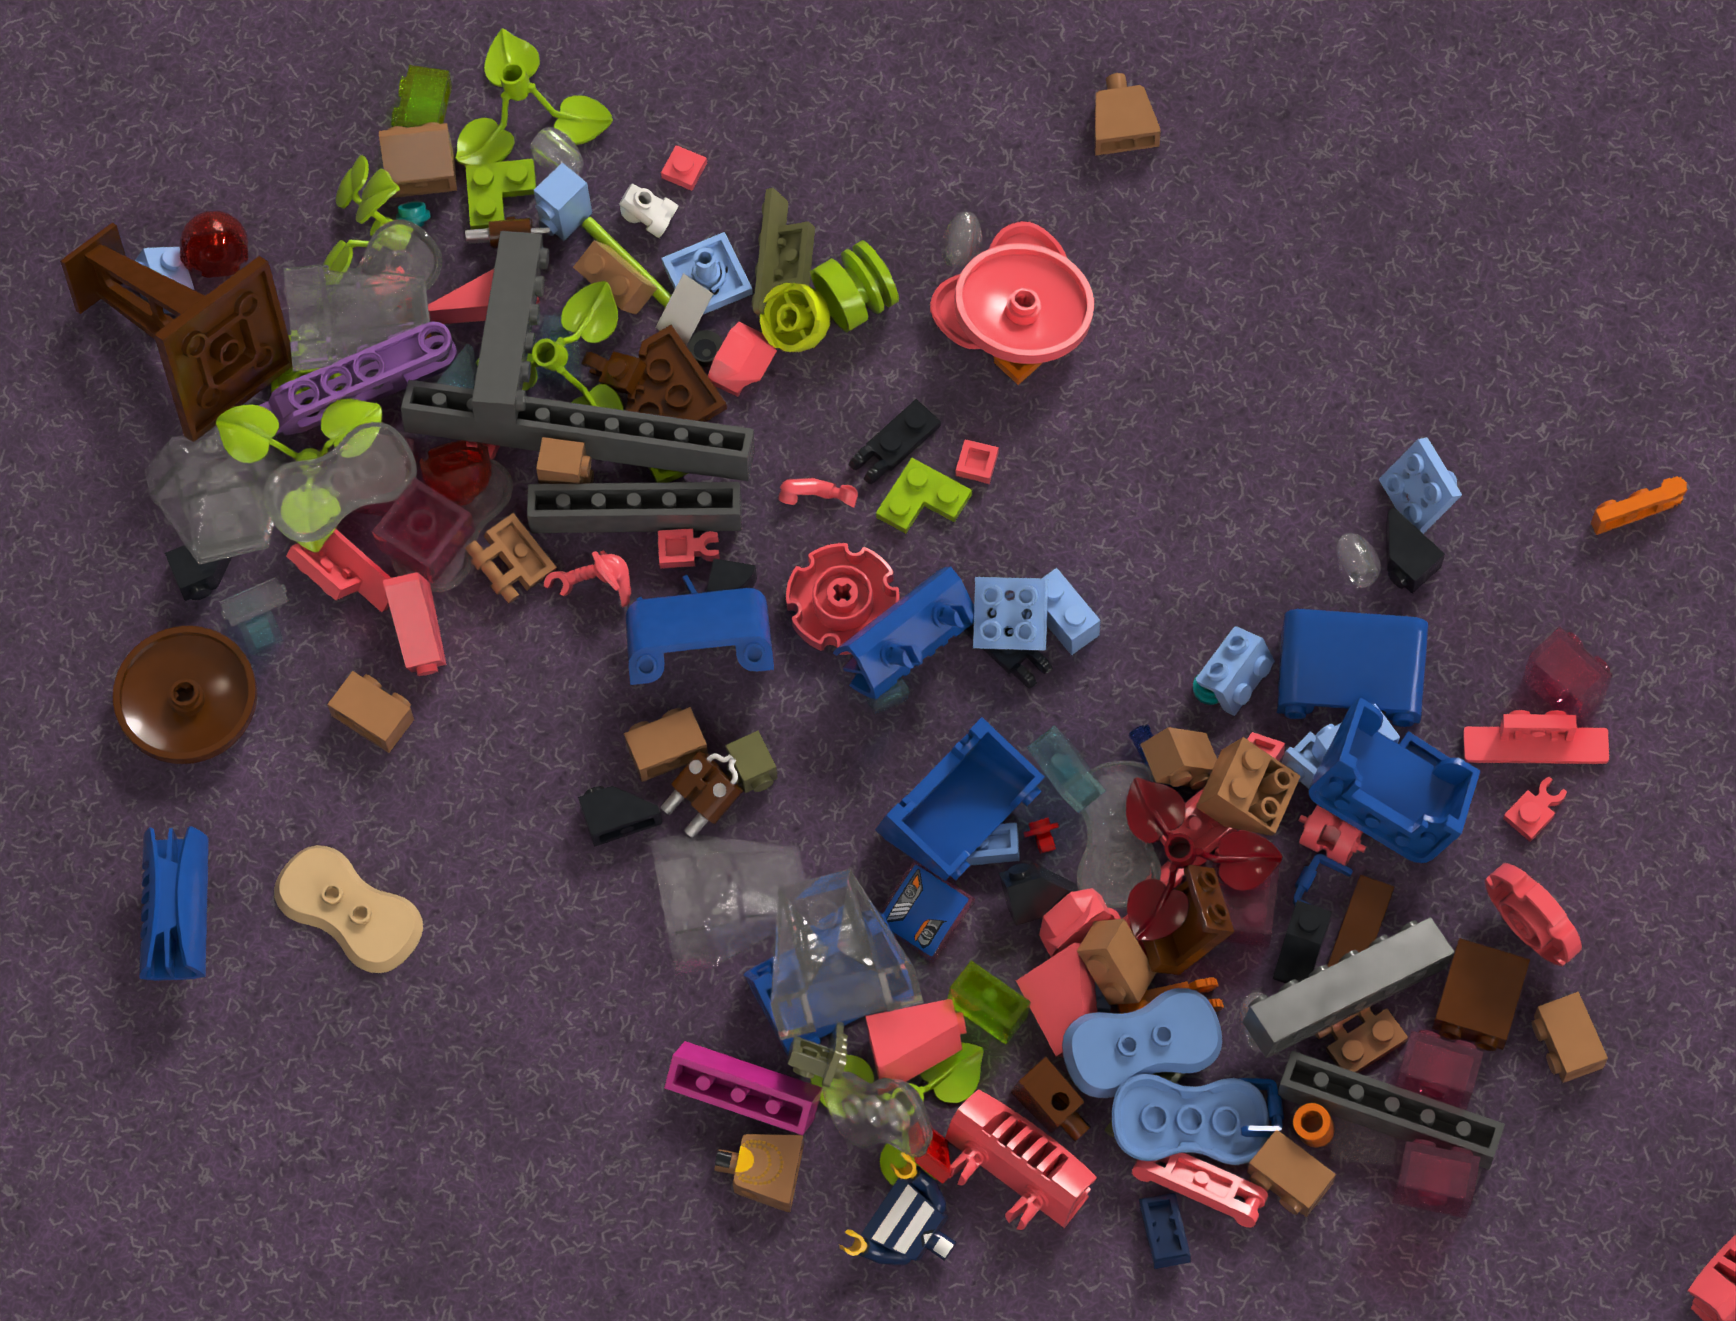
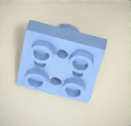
M725 232L662 257V264L674 289L684 273L710 291L712 289L713 293L717 289L719 290L718 294L712 296L703 315L753 294L751 284Z
M1428 437L1417 439L1379 478L1395 508L1423 534L1462 496L1457 487L1456 476L1453 472L1446 469Z
M975 577L973 648L1046 650L1048 579ZM1008 591H1013V592H1014V593H1009V595H1006V593H1007ZM991 608H993L991 611V616L996 615V617L990 618L988 616V611ZM1007 627H1008V628H1013V629H1011V630H1008V632H1007L1008 634H1013V635L1010 636V637H1008V636L1005 634V629H1006Z

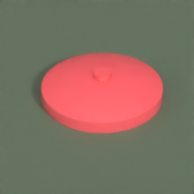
M1015 243L990 248L978 254L965 266L957 282L954 309L962 330L979 348L1006 361L1035 364L1063 357L1083 341L1091 325L1094 298L1086 277L1069 259L1045 247Z

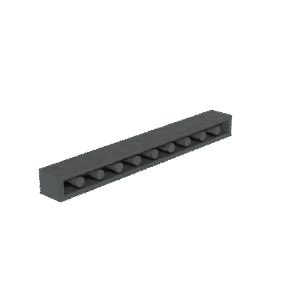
M408 380L401 405L404 432L533 451H540L542 437L583 442L586 455L591 456V459L747 482L749 481L755 454L754 429L528 396H526L525 410L518 412L516 425L475 422L472 407L474 389L416 380Z

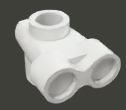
M634 184L628 187L619 203L621 214L627 221L644 223L647 226L646 230L658 238L665 232L679 206L667 197L662 200L653 195L650 190L640 188Z

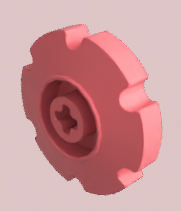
M847 543L826 545L809 553L810 565L805 568L796 566L789 578L786 589L787 610L797 612L792 617L794 630L806 643L820 651H823L827 645H834L838 648L900 600L899 588L889 585L894 580V573L889 564L880 555L866 547H863L858 553H852L849 551ZM845 651L840 653L839 655H849L851 653Z
M1503 863L1485 879L1487 893L1503 920L1527 946L1531 947L1542 958L1555 965L1564 966L1582 950L1578 932L1568 919L1565 911L1551 894L1526 872L1514 865Z

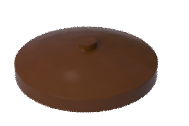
M199 626L168 628L141 641L122 662L113 686L115 715L128 740L149 757L173 764L202 762L229 749L248 728L257 704L256 678L244 652L225 635Z

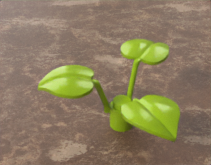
M502 28L489 48L484 67L489 82L495 86L503 87L504 90L501 94V122L498 125L496 121L490 118H479L469 122L459 135L455 159L462 165L503 161L511 153L515 143L513 135L504 130L507 126L509 100H524L529 93H532L554 118H558L554 124V131L557 137L567 144L580 145L595 139L611 125L613 118L604 105L587 96L568 97L561 103L560 112L556 111L536 89L535 84L529 81V78L536 73L540 65V57L537 50L529 42L512 35Z
M363 155L357 158L353 167L350 168L342 179L336 194V204L344 209L351 200L357 203L359 208L356 213V221L360 224L366 222L371 216L376 220L370 231V235L374 237V242L351 239L346 243L340 240L330 251L324 261L320 275L321 293L323 299L329 303L332 291L339 284L351 264L354 247H368L381 251L383 246L400 254L407 248L412 237V229L388 217H384L377 211L390 197L400 190L399 186L392 180L389 172L384 169L376 171L365 186L362 199L360 198L358 191L364 186L369 171L368 160Z
M606 281L590 284L579 290L568 300L561 314V323L566 330L574 332V334L566 338L559 337L556 342L551 339H541L534 345L532 354L528 353L527 361L531 362L529 382H523L522 390L527 391L536 384L538 378L536 367L542 366L563 375L583 394V396L574 399L572 403L623 410L621 398L613 388L605 384H599L589 392L564 367L568 361V352L564 347L565 344L576 342L580 337L589 343H599L612 335L617 326L618 310L611 287Z
M341 399L330 404L323 412L321 418V430L330 439L324 444L321 451L307 448L297 453L272 439L278 432L279 421L271 411L258 405L233 407L218 416L216 425L224 448L237 461L242 463L258 462L267 455L269 445L296 460L298 471L307 477L308 480L305 484L304 492L292 491L285 496L281 506V518L288 533L297 543L317 553L336 530L341 517V509L338 500L332 493L325 489L311 491V487L315 483V479L325 474L327 470V460L325 457L328 456V451L332 445H334L337 453L343 458L358 457L371 447L380 430L382 407L377 403L357 399Z
M961 1042V1051L919 1074L928 1083L926 1086L918 1087L910 1083L903 1084L895 1093L892 1091L885 1093L868 1092L874 1083L873 1071L864 1059L854 1055H846L847 1061L840 1080L833 1078L830 1087L822 1085L823 1077L814 1075L810 1080L811 1084L823 1088L820 1102L834 1114L846 1117L856 1116L863 1110L865 1098L870 1100L889 1099L892 1101V1108L895 1113L905 1117L906 1139L894 1138L884 1146L880 1155L881 1172L884 1178L894 1186L899 1177L894 1173L890 1164H894L896 1168L905 1167L907 1161L900 1154L902 1152L908 1153L914 1161L912 1139L913 1116L918 1113L923 1104V1094L933 1089L935 1096L945 1103H960L968 1099L974 1093L979 1083L983 1057L982 1047Z

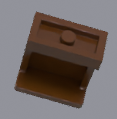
M1188 865L1183 869L1186 881L1175 890L1181 891L1187 896L1189 900L1188 916L1182 926L1172 934L1158 940L1143 941L1152 972L1180 975L1234 933L1229 911L1226 907L1214 868Z
M1459 938L1432 1029L1438 1030L1439 1035L1450 1040L1465 1038L1475 1041L1474 1045L1486 1051H1495L1496 1048L1503 1050L1530 959Z

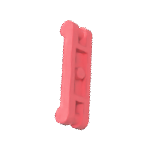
M1186 1153L1174 1154L1155 1161L1137 1160L1132 1169L1133 1176L1138 1180L1155 1182L1233 1217L1238 1224L1247 1228L1254 1227L1259 1217L1258 1209L1265 1205L1268 1198L1267 1191L1261 1186ZM1161 1161V1162H1163V1163H1165V1164H1167V1165H1166V1167L1164 1168V1167H1162V1166L1156 1164V1162L1158 1163V1162ZM1236 1195L1244 1198L1245 1203L1236 1200Z

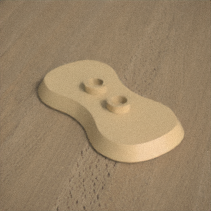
M316 845L301 850L285 865L275 882L274 898L282 913L291 920L320 928L330 934L339 943L348 959L362 970L371 973H384L395 969L410 956L422 936L423 919L415 905L399 895L377 890L367 884L357 874L350 861L334 848Z

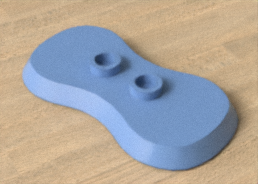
M1175 988L1160 994L1149 1004L1133 1012L1124 1014L1096 1012L1079 1017L1065 1031L1062 1042L1063 1057L1067 1071L1080 1091L1096 1098L1114 1097L1118 1087L1132 1076L1160 1072L1195 1073L1207 1068L1220 1054L1222 1032L1217 1014L1203 994L1188 988Z
M1139 1074L1125 1080L1118 1087L1114 1096L1112 1127L1115 1139L1119 1147L1126 1154L1138 1160L1155 1161L1178 1153L1193 1152L1206 1155L1225 1164L1240 1165L1250 1162L1267 1141V1137H1244L1241 1135V1128L1243 1126H1269L1268 1109L1263 1094L1257 1087L1242 1079L1227 1078L1203 1086L1190 1087L1173 1083L1157 1075Z

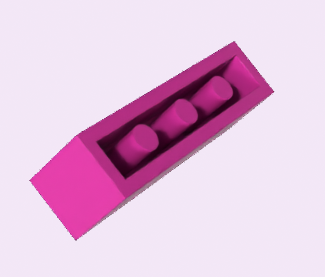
M686 1041L683 1042L672 1056L664 1087L665 1089L800 1135H804L814 1121L823 1089L822 1087Z

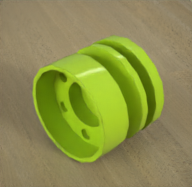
M863 240L853 245V251L846 249L841 252L844 268L831 258L810 271L815 290L819 291L828 304L831 317L845 332H849L868 320L865 304L872 312L879 314L884 311V305L891 307L899 302V295L887 266L876 251Z

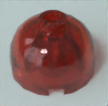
M221 211L199 213L187 222L181 233L180 260L191 272L192 267L202 271L203 277L212 278L233 275L240 270V265L248 260L247 233L238 219L228 213Z
M465 440L449 442L432 448L428 451L429 458L426 461L423 458L420 460V468L426 488L433 496L444 502L454 503L458 506L471 503L474 498L486 490L490 483L492 469L488 447L481 442H476L477 447H467Z

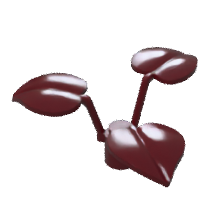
M1139 777L1134 778L1126 801V818L1133 835L1144 843H1154L1164 835L1167 839L1164 849L1171 863L1167 886L1158 879H1146L1135 885L1129 894L1127 913L1135 938L1139 941L1158 940L1172 934L1182 926L1188 916L1189 900L1183 892L1173 890L1178 868L1192 865L1196 857H1202L1213 863H1221L1219 867L1221 880L1234 890L1248 891L1257 888L1268 879L1281 864L1282 854L1266 838L1256 833L1242 830L1230 832L1219 840L1218 849L1220 856L1205 852L1202 848H1195L1192 839L1186 834L1170 833V831L1179 828L1185 819L1186 807L1181 795L1167 785L1150 782Z

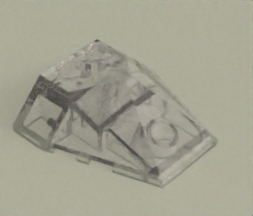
M319 264L283 268L290 320V346L293 371L333 366L339 363L338 360L430 322L424 276L381 271L380 276L361 274V269L349 268L348 272L330 271L328 265Z
M217 427L210 429L195 442L190 441L184 435L172 437L145 469L147 484L152 501L155 505L159 506L164 513L165 519L178 532L179 538L197 563L200 565L269 548L276 518L275 507L277 499L281 497L282 477L283 474H286L288 467L285 453L269 445V451L262 460L254 463H242L228 454L223 446ZM275 435L272 438L283 444L281 436Z
M686 833L650 840L676 977L713 970L722 965V962L739 953L750 950L755 944L770 936L773 937L812 916L799 846L696 835L692 838Z
M851 869L778 887L771 1007L780 1041L815 1032L816 1028L884 1010L890 1012L924 1003L912 962Z

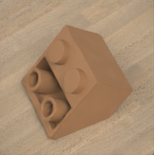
M429 122L422 126L409 128L394 126L388 130L379 131L384 170L389 172L392 180L400 188L390 198L457 191L454 152L447 123Z
M1242 737L1221 750L1196 808L1224 827L1272 836L1279 827L1301 776Z

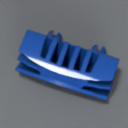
M943 567L834 650L833 654L837 656L842 652L848 651L854 656L843 667V670L846 672L857 673L849 686L859 693L876 700L897 683V679L908 675L911 668L921 665L925 657H931L936 653L935 650L938 647H944L948 643V639L952 636H958L974 623V604L961 578L953 568Z
M192 826L187 827L184 839H178L173 828H169L168 840H156L154 829L151 827L143 835L142 869L145 871L142 874V887L145 888L141 894V903L145 905L141 909V921L144 923L141 925L140 938L142 939L140 944V979L159 981L206 977L209 838L202 831Z

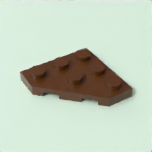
M672 325L642 341L639 358L647 366L633 394H628L625 411L707 422L727 410L726 402Z

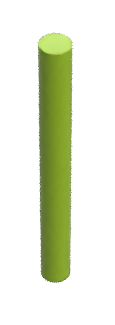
M588 217L582 223V227L596 241L609 245L654 284L657 290L652 296L666 308L672 295L592 217Z

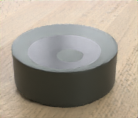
M703 330L691 337L688 349L700 366L709 367L712 365L723 343L715 332Z

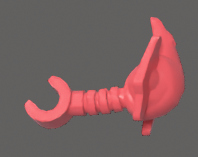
M604 550L600 551L601 555L596 551L592 553L595 560L594 565L576 568L575 571L552 572L544 580V587L551 588L555 579L559 578L563 582L560 595L566 596L572 591L574 584L593 579L597 576L602 582L610 584L614 590L619 591L622 608L630 603L631 586L628 566L620 556L607 554Z

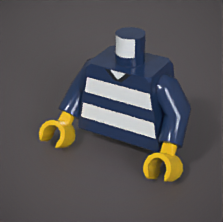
M902 1152L900 1154L907 1161V1164L903 1168H896L894 1164H890V1167L899 1178L861 1233L862 1236L848 1229L845 1233L854 1237V1243L848 1248L840 1244L839 1247L849 1255L855 1256L859 1254L861 1257L886 1265H906L911 1260L919 1261L927 1249L945 1261L957 1244L956 1241L940 1231L948 1219V1216L944 1213L946 1209L945 1199L937 1181L921 1167L916 1166L908 1153Z

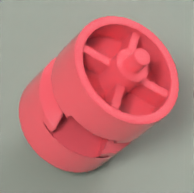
M1319 805L1315 807L1311 815L1308 817L1301 815L1298 820L1304 823V831L1299 844L1315 852L1325 850L1327 858L1343 866L1347 865L1353 853H1356L1357 850L1364 853L1367 846L1361 844L1362 831Z

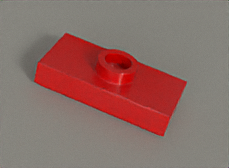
M919 1120L912 1128L914 1161L943 1184L951 1176L948 1140L926 1122Z

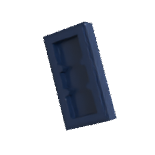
M1176 1193L1139 1199L1141 1216L1154 1269L1191 1263V1255Z

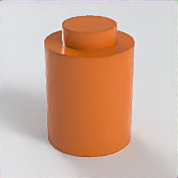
M1308 1103L1301 1106L1294 1115V1129L1301 1141L1307 1146L1314 1148L1322 1147L1333 1138L1335 1131L1334 1123L1323 1106L1316 1103Z

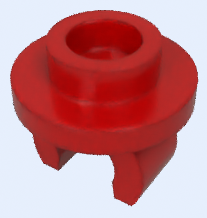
M1048 817L1028 823L1030 831L1023 832L1024 837L1035 835L1040 854L1056 849L1050 830L1058 828V822L1051 824Z

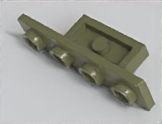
M774 188L766 189L765 201L762 204V230L758 238L760 249L758 263L755 267L756 286L755 294L752 297V307L754 313L759 317L760 314H764L766 303H763L766 295L775 286L783 283H797L808 286L810 284L815 227L809 221L786 225L788 201Z
M836 1022L827 1047L794 1035L788 1056V1065L793 1066V1072L807 1078H813L814 1075L823 1077L822 1085L830 1087L833 1078L840 1080L847 1061L846 1048L848 1043L846 1041L848 1035L843 1034L844 1023Z

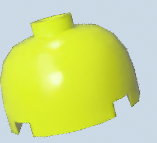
M783 283L775 286L763 301V303H766L764 314H760V325L764 337L774 348H780L786 352H802L814 348L825 337L830 326L831 315L829 307L820 292L811 286Z

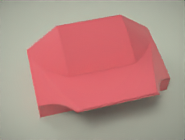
M738 322L729 331L717 352L708 373V378L715 387L738 397L745 386L761 380L777 350L768 343L763 333Z
M1093 888L1070 892L1043 916L1039 936L1050 957H1053L1074 942L1081 944L1094 921L1108 920L1111 914L1103 897Z

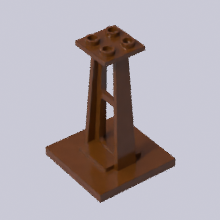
M114 223L109 224L60 260L76 312L81 314L102 299L155 339L184 437L192 442H195L216 426L218 416L233 407L243 405L296 364L270 265L267 260L260 256L206 296L126 257L117 225ZM124 283L148 298L149 303L122 287L121 284ZM163 308L177 316V318L173 319L165 314Z

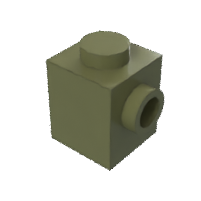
M759 731L726 745L727 756L730 754L736 760L734 763V768L738 773L736 783L741 784L745 793L754 790V792L764 791L773 785L774 780L778 779L777 767ZM726 765L728 774L732 778V773L730 772L728 765Z

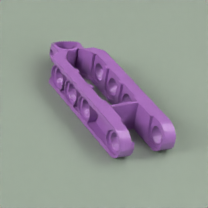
M435 321L428 322L282 384L271 393L269 401L258 406L268 409L278 419L279 429L276 435L282 432L284 435L302 433L321 425L323 412L330 404L337 400L351 398L373 403L406 389L408 380L424 381L449 370L457 361V349L452 341L450 331L444 324ZM431 332H439L442 334L425 339L426 336ZM442 344L440 348L432 349L435 345ZM449 353V356L446 360L442 362H436L437 360L442 359ZM366 360H375L374 362H371L367 365L360 367L361 364ZM372 372H378L373 377H367ZM333 374H343L328 381L329 377ZM384 383V385H383L381 388H379V389H372V388H374V387H376V386H379V385H381V384ZM345 385L342 390L335 391L339 386ZM303 387H308V388H310V389H308V390H306V391H303V392H301V393H299V394H296V392H297L300 388H303ZM313 399L311 403L303 405L305 401ZM320 411L316 416L307 417L308 415Z

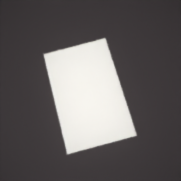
M683 273L655 328L661 331L667 326L672 325L687 346L713 293Z

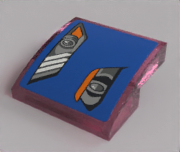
M914 860L880 912L884 914L896 940L934 964L953 938L954 931L974 905L975 898L951 882L944 881Z

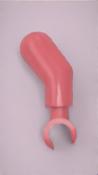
M815 478L787 479L780 486L781 492L778 499L782 503L795 505L798 495H815L824 499L836 498L854 508L858 492L855 487L850 485H841L838 488L834 483Z

